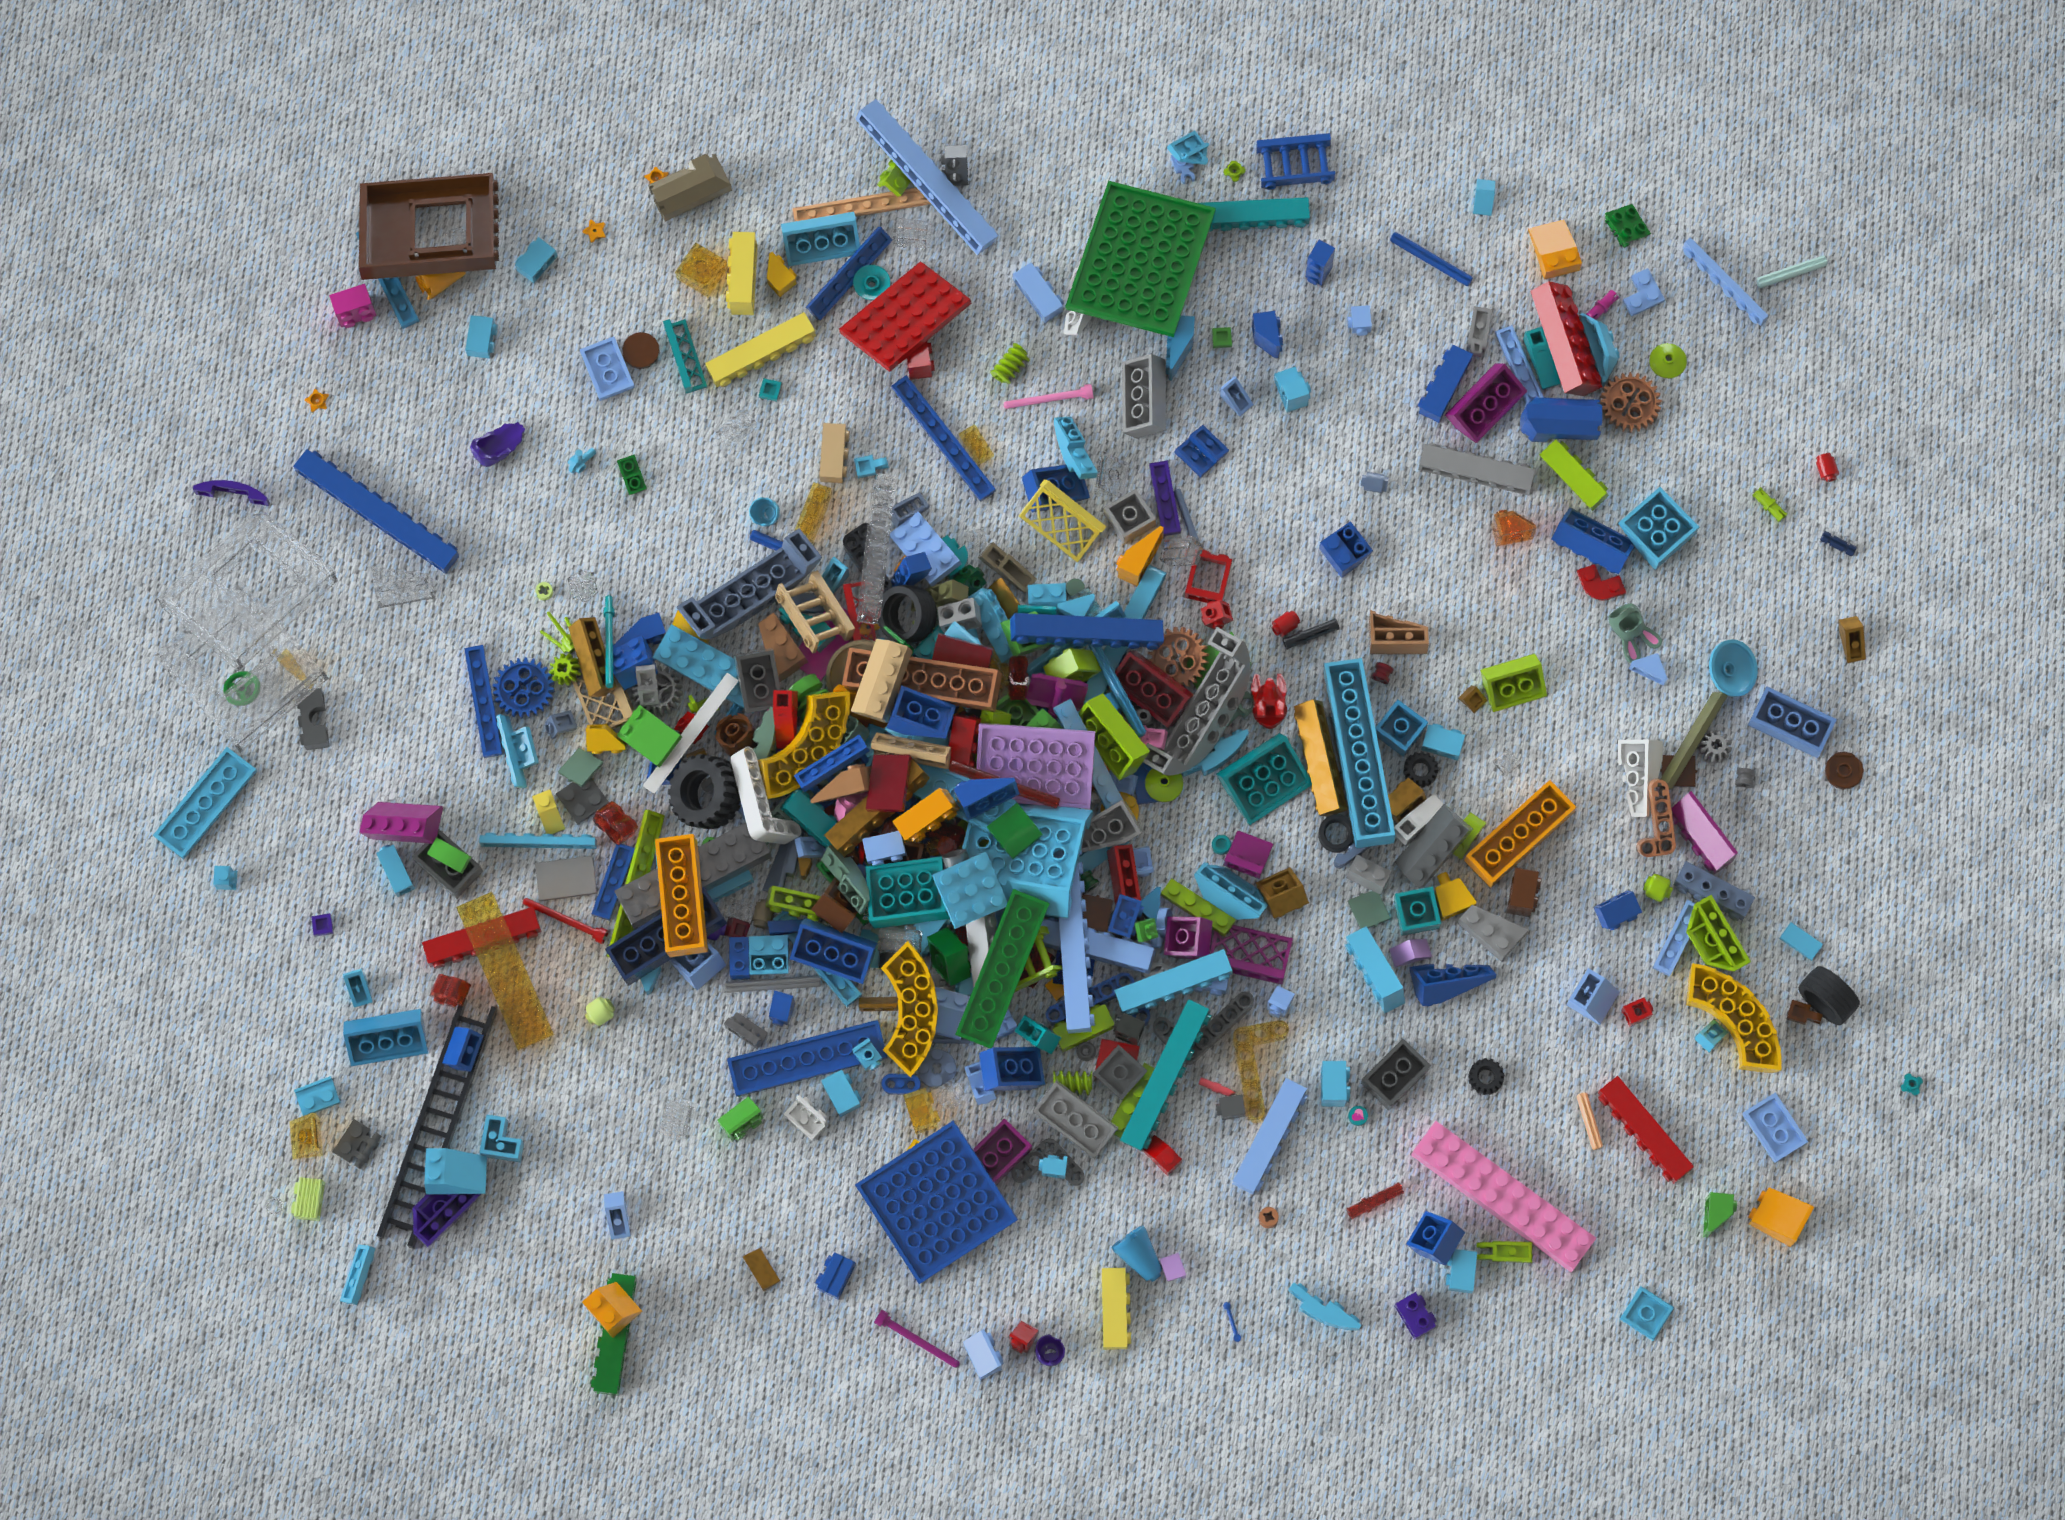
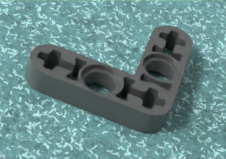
M1051 1138L1042 1141L1016 1164L1011 1172L1013 1180L1018 1183L1028 1180L1039 1168V1165L1032 1166L1029 1163V1159L1032 1156H1038L1040 1159H1043L1042 1154L1037 1151L1040 1149L1043 1152L1046 1149L1045 1144L1048 1143L1049 1145L1054 1144V1151H1047L1044 1154L1047 1158L1048 1155L1068 1156L1066 1170L1073 1165L1072 1171L1075 1174L1080 1173V1180L1077 1181L1075 1179L1072 1181V1174L1068 1171L1065 1179L1071 1185L1078 1186L1083 1183L1085 1178L1083 1170ZM1026 1162L1027 1166L1030 1169H1032V1171L1029 1172V1170L1027 1169L1024 1172V1178H1017L1016 1170H1023L1025 1168V1165H1023V1163Z

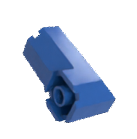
M1536 397L1526 405L1520 416V431L1526 434L1531 442H1548L1550 439L1598 440L1601 435V431H1597L1599 426H1602V405L1599 404L1600 400Z

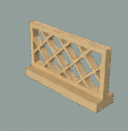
M615 676L614 680L617 687L610 692L615 696L613 705L604 703L606 696H602L601 701L583 695L581 693L582 686L585 684L583 677L582 680L576 678L580 682L579 686L577 682L572 681L589 725L595 724L597 718L606 720L605 724L614 729L625 724L631 717L634 707L627 690L623 689ZM590 701L599 703L596 713L588 710L587 707ZM603 705L611 708L608 718L599 715ZM614 710L620 711L623 719L619 721L611 720Z

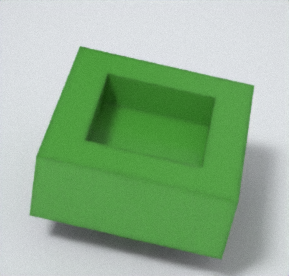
M1231 327L1212 328L1213 348L1232 347Z

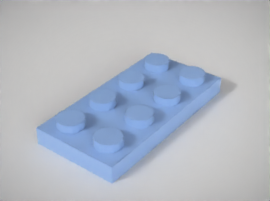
M919 512L888 534L905 556L925 551L932 567L925 580L931 587L962 564Z

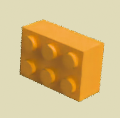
M938 788L892 822L905 841H916L918 843L926 837L925 834L930 830L933 832L942 826L941 822L945 819L951 820L954 818L960 807L947 789Z

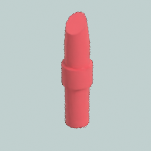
M1203 1077L1199 1081V1085L1209 1088L1216 1093L1219 1092L1226 1096L1235 1094L1234 1091L1222 1086L1220 1083L1212 1082Z

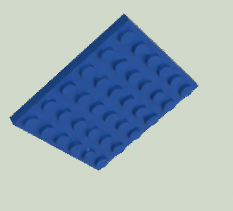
M954 1120L855 1184L918 1284H921L1019 1220Z

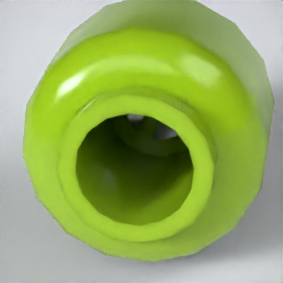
M1653 874L1648 876L1643 890L1646 897L1662 902L1665 897L1669 899L1673 888L1670 887V879Z

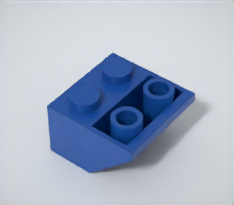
M1275 311L1253 313L1252 333L1254 344L1275 359L1279 358V353L1282 352L1283 337L1279 329L1281 328L1280 317H1276Z
M1351 521L1322 540L1319 545L1320 551L1341 578L1357 568L1373 552Z

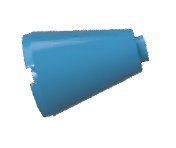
M1144 1225L1134 1229L1111 1247L1145 1281L1151 1280L1153 1282L1161 1276L1162 1268Z

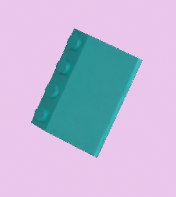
M1281 733L1276 734L1216 773L1225 791L1249 825H1252L1312 785L1311 779L1287 737Z
M942 856L866 866V879L870 898L868 902L869 922L874 929L950 919L932 877V874L944 870Z

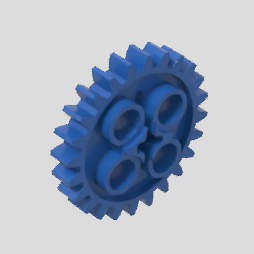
M525 657L524 662L517 658V663L515 664L510 660L511 666L508 667L504 664L505 670H498L500 677H494L495 681L498 682L492 684L493 688L497 689L493 691V695L498 696L495 701L500 703V709L505 708L506 714L512 711V717H515L518 713L520 719L523 718L524 714L530 718L532 712L538 716L537 710L539 709L544 712L543 705L550 706L547 699H553L550 693L555 692V689L550 686L555 683L553 680H549L553 676L547 673V667L542 668V662L536 665L534 658L530 663L527 657ZM523 672L530 673L527 678L523 679L520 677ZM509 684L515 685L514 689L510 691L506 690V686ZM523 685L524 687H527V689L524 691V689H521L520 686ZM537 685L542 687L539 692L532 691ZM520 698H527L526 703L518 704Z

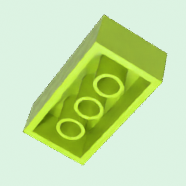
M1103 693L1088 700L1078 714L1087 731H1095V746L1102 760L1120 781L1135 773L1150 751Z

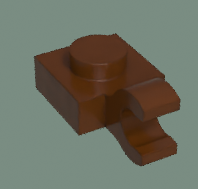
M1792 1000L1786 1019L1803 1025L1806 1024L1807 1020L1820 1024L1823 1014L1810 1011L1811 1005Z

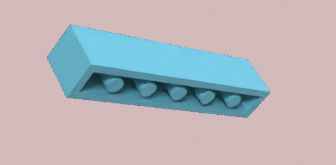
M1223 949L1114 991L1122 1014L1125 1013L1131 1016L1138 1013V1009L1144 1007L1150 1009L1157 1006V1002L1162 1000L1169 1002L1175 999V996L1178 994H1190L1194 991V988L1201 987L1202 989L1212 985L1211 982L1219 980V982L1225 981L1230 978L1233 971Z

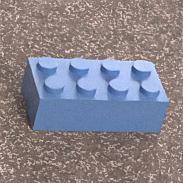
M1766 686L1748 726L1818 759L1837 719Z

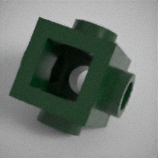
M970 564L963 567L952 578L969 587L968 597L987 583L983 578L985 575L979 567L975 568Z

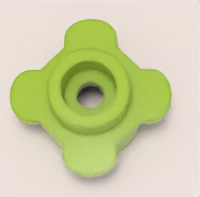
M1231 161L1223 173L1225 176L1232 178L1233 182H1237L1239 177L1245 174L1246 169L1237 161Z

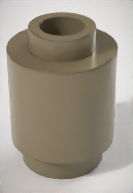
M766 899L756 902L752 921H754L753 926L761 929H768V921H772L774 913L770 911V908L765 907Z

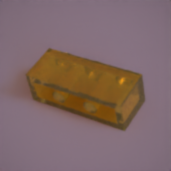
M813 482L794 530L796 531L800 528L812 545L832 497L831 488Z

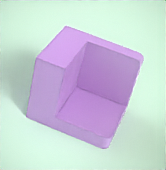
M1179 1253L1160 1259L1159 1262L1167 1281L1181 1277L1182 1279L1186 1278Z

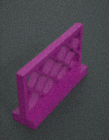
M1236 925L1232 926L1229 930L1231 935L1225 939H1222L1216 931L1214 932L1210 954L1214 953L1215 948L1222 944L1227 951L1226 955L1230 956L1227 958L1233 974L1283 984L1293 938ZM1246 933L1250 939L1241 944L1237 935ZM1264 937L1269 944L1260 948L1255 940ZM1234 938L1239 946L1229 950L1225 942ZM1279 941L1288 943L1287 949L1281 952L1278 951L1274 944ZM1253 942L1257 951L1249 955L1244 946ZM1272 947L1276 955L1268 959L1263 951ZM1241 949L1246 957L1238 960L1235 959L1232 953ZM1260 953L1265 961L1261 964H1256L1252 957ZM1279 957L1283 963L1282 969L1274 968L1270 962Z

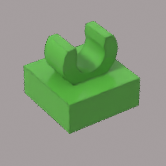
M1155 918L1134 923L1138 942H1145L1158 937Z

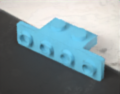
M501 714L497 715V727L500 730L502 746L506 752V762L510 768L511 781L515 787L527 788L523 770L539 763L530 727H523L513 732L510 717Z

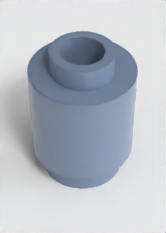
M1367 472L1366 475H1362L1361 486H1364L1366 491L1386 492L1389 477H1385L1384 474Z

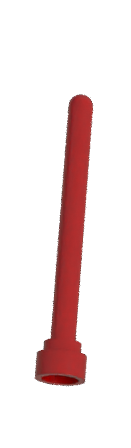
M524 898L522 901L525 906L534 907L536 911L592 935V938L600 944H604L605 940L603 938L609 934L607 929L602 927L595 929L529 898Z

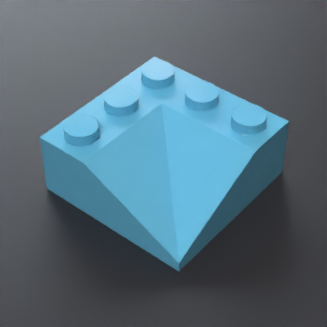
M1661 487L1655 490L1618 523L1641 556L1655 570L1694 537L1699 529V526Z

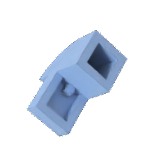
M977 1062L965 1066L964 1068L977 1104H987L995 1100L994 1091L984 1090L981 1063Z

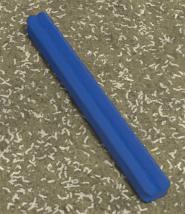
M1394 232L1391 236L1390 241L1465 286L1471 284L1473 277L1397 232Z

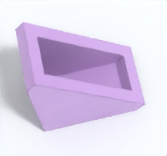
M1427 939L1407 940L1389 949L1395 968L1432 957Z

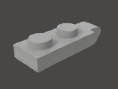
M1476 306L1473 308L1467 348H1471L1470 353L1473 356L1481 357L1482 350L1486 351L1492 309Z

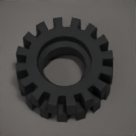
M1420 751V753L1414 752L1405 761L1403 770L1405 779L1410 778L1421 788L1431 785L1439 771L1438 762L1428 752L1427 754H1424V751ZM1416 764H1425L1428 767V773L1425 776H1417L1413 770Z
M1480 1059L1472 1065L1469 1071V1084L1478 1094L1491 1095L1494 1092L1496 1093L1504 1082L1503 1068L1499 1066L1500 1063L1494 1062V1059ZM1482 1070H1489L1493 1073L1494 1080L1491 1083L1484 1084L1480 1081L1479 1073Z

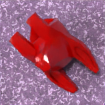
M1281 673L1277 674L1276 685L1272 678H1268L1265 684L1261 686L1259 674L1254 675L1251 683L1252 713L1254 719L1266 729H1273L1278 726L1287 714L1285 702L1287 687Z

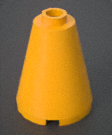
M466 272L418 275L415 279L422 293L426 291L428 295L427 300H430L466 275Z

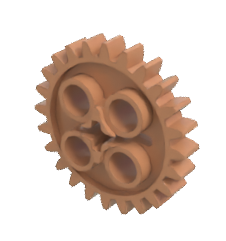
M1629 372L1628 377L1622 373L1621 379L1614 376V382L1609 380L1608 386H1604V393H1601L1600 396L1602 398L1600 404L1603 405L1602 412H1607L1604 415V419L1610 418L1609 424L1615 422V429L1622 426V432L1625 431L1626 427L1629 428L1630 433H1632L1633 428L1640 432L1641 426L1647 429L1648 423L1652 425L1654 422L1653 418L1657 419L1658 417L1656 412L1661 410V407L1658 405H1661L1662 400L1657 399L1660 397V393H1655L1657 386L1651 387L1652 380L1646 382V376L1640 379L1639 373L1632 377L1631 372ZM1627 387L1631 392L1625 393L1622 388ZM1639 389V392L1637 393L1634 402L1631 403L1626 415L1623 416L1622 413L1627 407L1628 402L1631 400L1635 390ZM1644 396L1648 401L1642 402L1639 397ZM1620 403L1622 408H1616L1613 404ZM1630 412H1637L1639 417H1632Z
M1174 627L1172 632L1167 628V634H1164V643L1158 649L1153 650V652H1148L1149 655H1152L1149 661L1182 686L1185 684L1187 687H1190V681L1197 683L1196 677H1203L1200 673L1201 670L1207 671L1203 665L1209 664L1208 661L1204 660V657L1209 656L1208 653L1204 652L1208 647L1201 645L1204 639H1198V633L1192 635L1193 630L1188 629L1186 632L1185 627H1181L1180 631L1178 627ZM1183 641L1187 642L1185 650H1181L1180 647ZM1169 648L1170 654L1164 657L1163 651ZM1177 654L1181 655L1179 661L1175 660L1176 658H1178ZM1192 658L1194 661L1193 666L1188 668L1187 661ZM1175 665L1176 672L1171 675L1169 670L1171 666Z

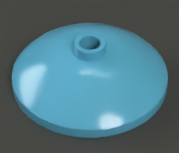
M1731 639L1719 643L1713 649L1709 660L1711 679L1718 690L1731 697L1747 694L1755 685L1758 674L1756 658L1751 649L1743 642Z

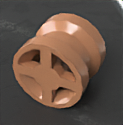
M1272 1207L1262 1209L1259 1214L1261 1226L1268 1229L1273 1228L1278 1222V1212Z

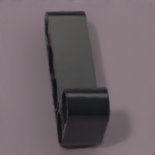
M863 523L844 536L843 547L871 588L881 598L887 590L892 588V583L866 548L876 538L875 528L871 523ZM864 531L872 532L868 537L862 535ZM850 541L856 542V545L854 547L847 546V543ZM860 556L867 557V560L864 562H860L857 559ZM873 570L878 572L874 577L868 575ZM880 580L883 587H887L886 591L880 588Z

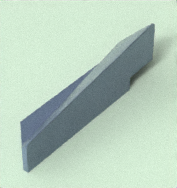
M801 828V835L799 837L804 836L805 830ZM795 840L787 844H780L763 886V891L768 892L772 885L784 888L786 877L794 878L798 863Z

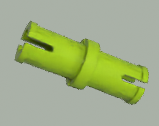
M1762 487L1752 495L1764 506L1763 509L1765 511L1768 510L1778 522L1787 516L1788 513L1776 503L1777 500L1775 498L1772 499Z

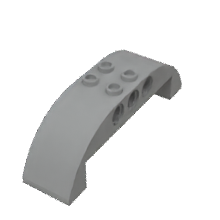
M1216 627L1207 644L1218 650L1219 654L1166 741L1165 749L1160 750L1149 743L1146 745L1150 752L1143 763L1164 775L1183 773L1197 765L1209 754L1239 707L1247 689L1250 676V656L1246 643Z

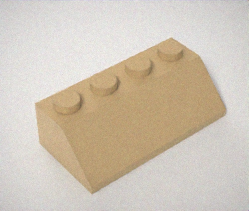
M876 639L851 712L884 723L888 722L912 654V650L908 646L890 640Z

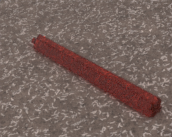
M952 761L949 767L950 772L970 779L1001 778L956 761ZM1016 783L1019 790L1018 796L1053 808L1058 807L1060 798Z

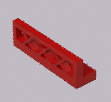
M865 581L843 584L849 619L855 627L853 640H862L861 637L865 640H870L868 638L872 634L873 641H876L877 638ZM862 586L864 594L860 600L853 596L851 588ZM859 604L867 608L864 618L856 614V608ZM863 622L871 628V632L867 637L860 633L859 628Z

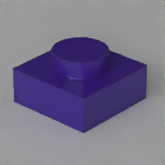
M330 913L311 916L313 935L315 937L334 934L332 915Z

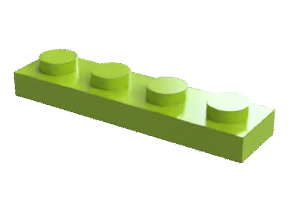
M1172 878L1161 892L1163 898L1191 916L1213 921L1212 929L1224 937L1236 921V919Z
M1145 1062L1143 1067L1147 1072L1127 1093L1111 1120L1112 1123L1119 1127L1114 1135L1120 1139L1155 1069Z

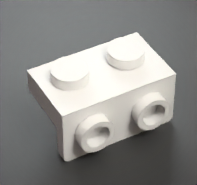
M798 1095L796 1097L797 1100L783 1115L813 1141L828 1125L827 1116L820 1109L816 1111L811 1107L813 1103L804 1096L802 1098Z

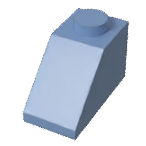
M624 1192L604 1194V1206L611 1240L631 1237Z

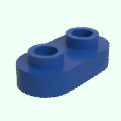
M887 1074L881 1082L882 1089L887 1094L914 1095L921 1087L920 1080L916 1075L910 1077L907 1074ZM890 1081L895 1083L893 1088L888 1087ZM909 1082H913L915 1086L913 1088H908L907 1084Z

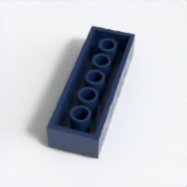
M702 887L706 935L709 936L728 923L706 888ZM662 913L605 948L628 986L674 958L669 957L665 952Z

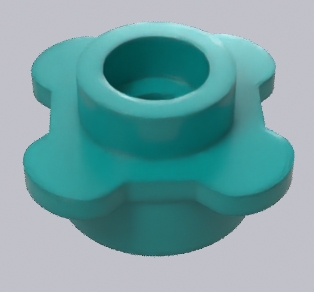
M1907 1073L1904 1076L1905 1081L1901 1085V1090L1916 1096L1920 1093L1919 1088L1923 1084V1079L1921 1077H1913L1910 1073Z

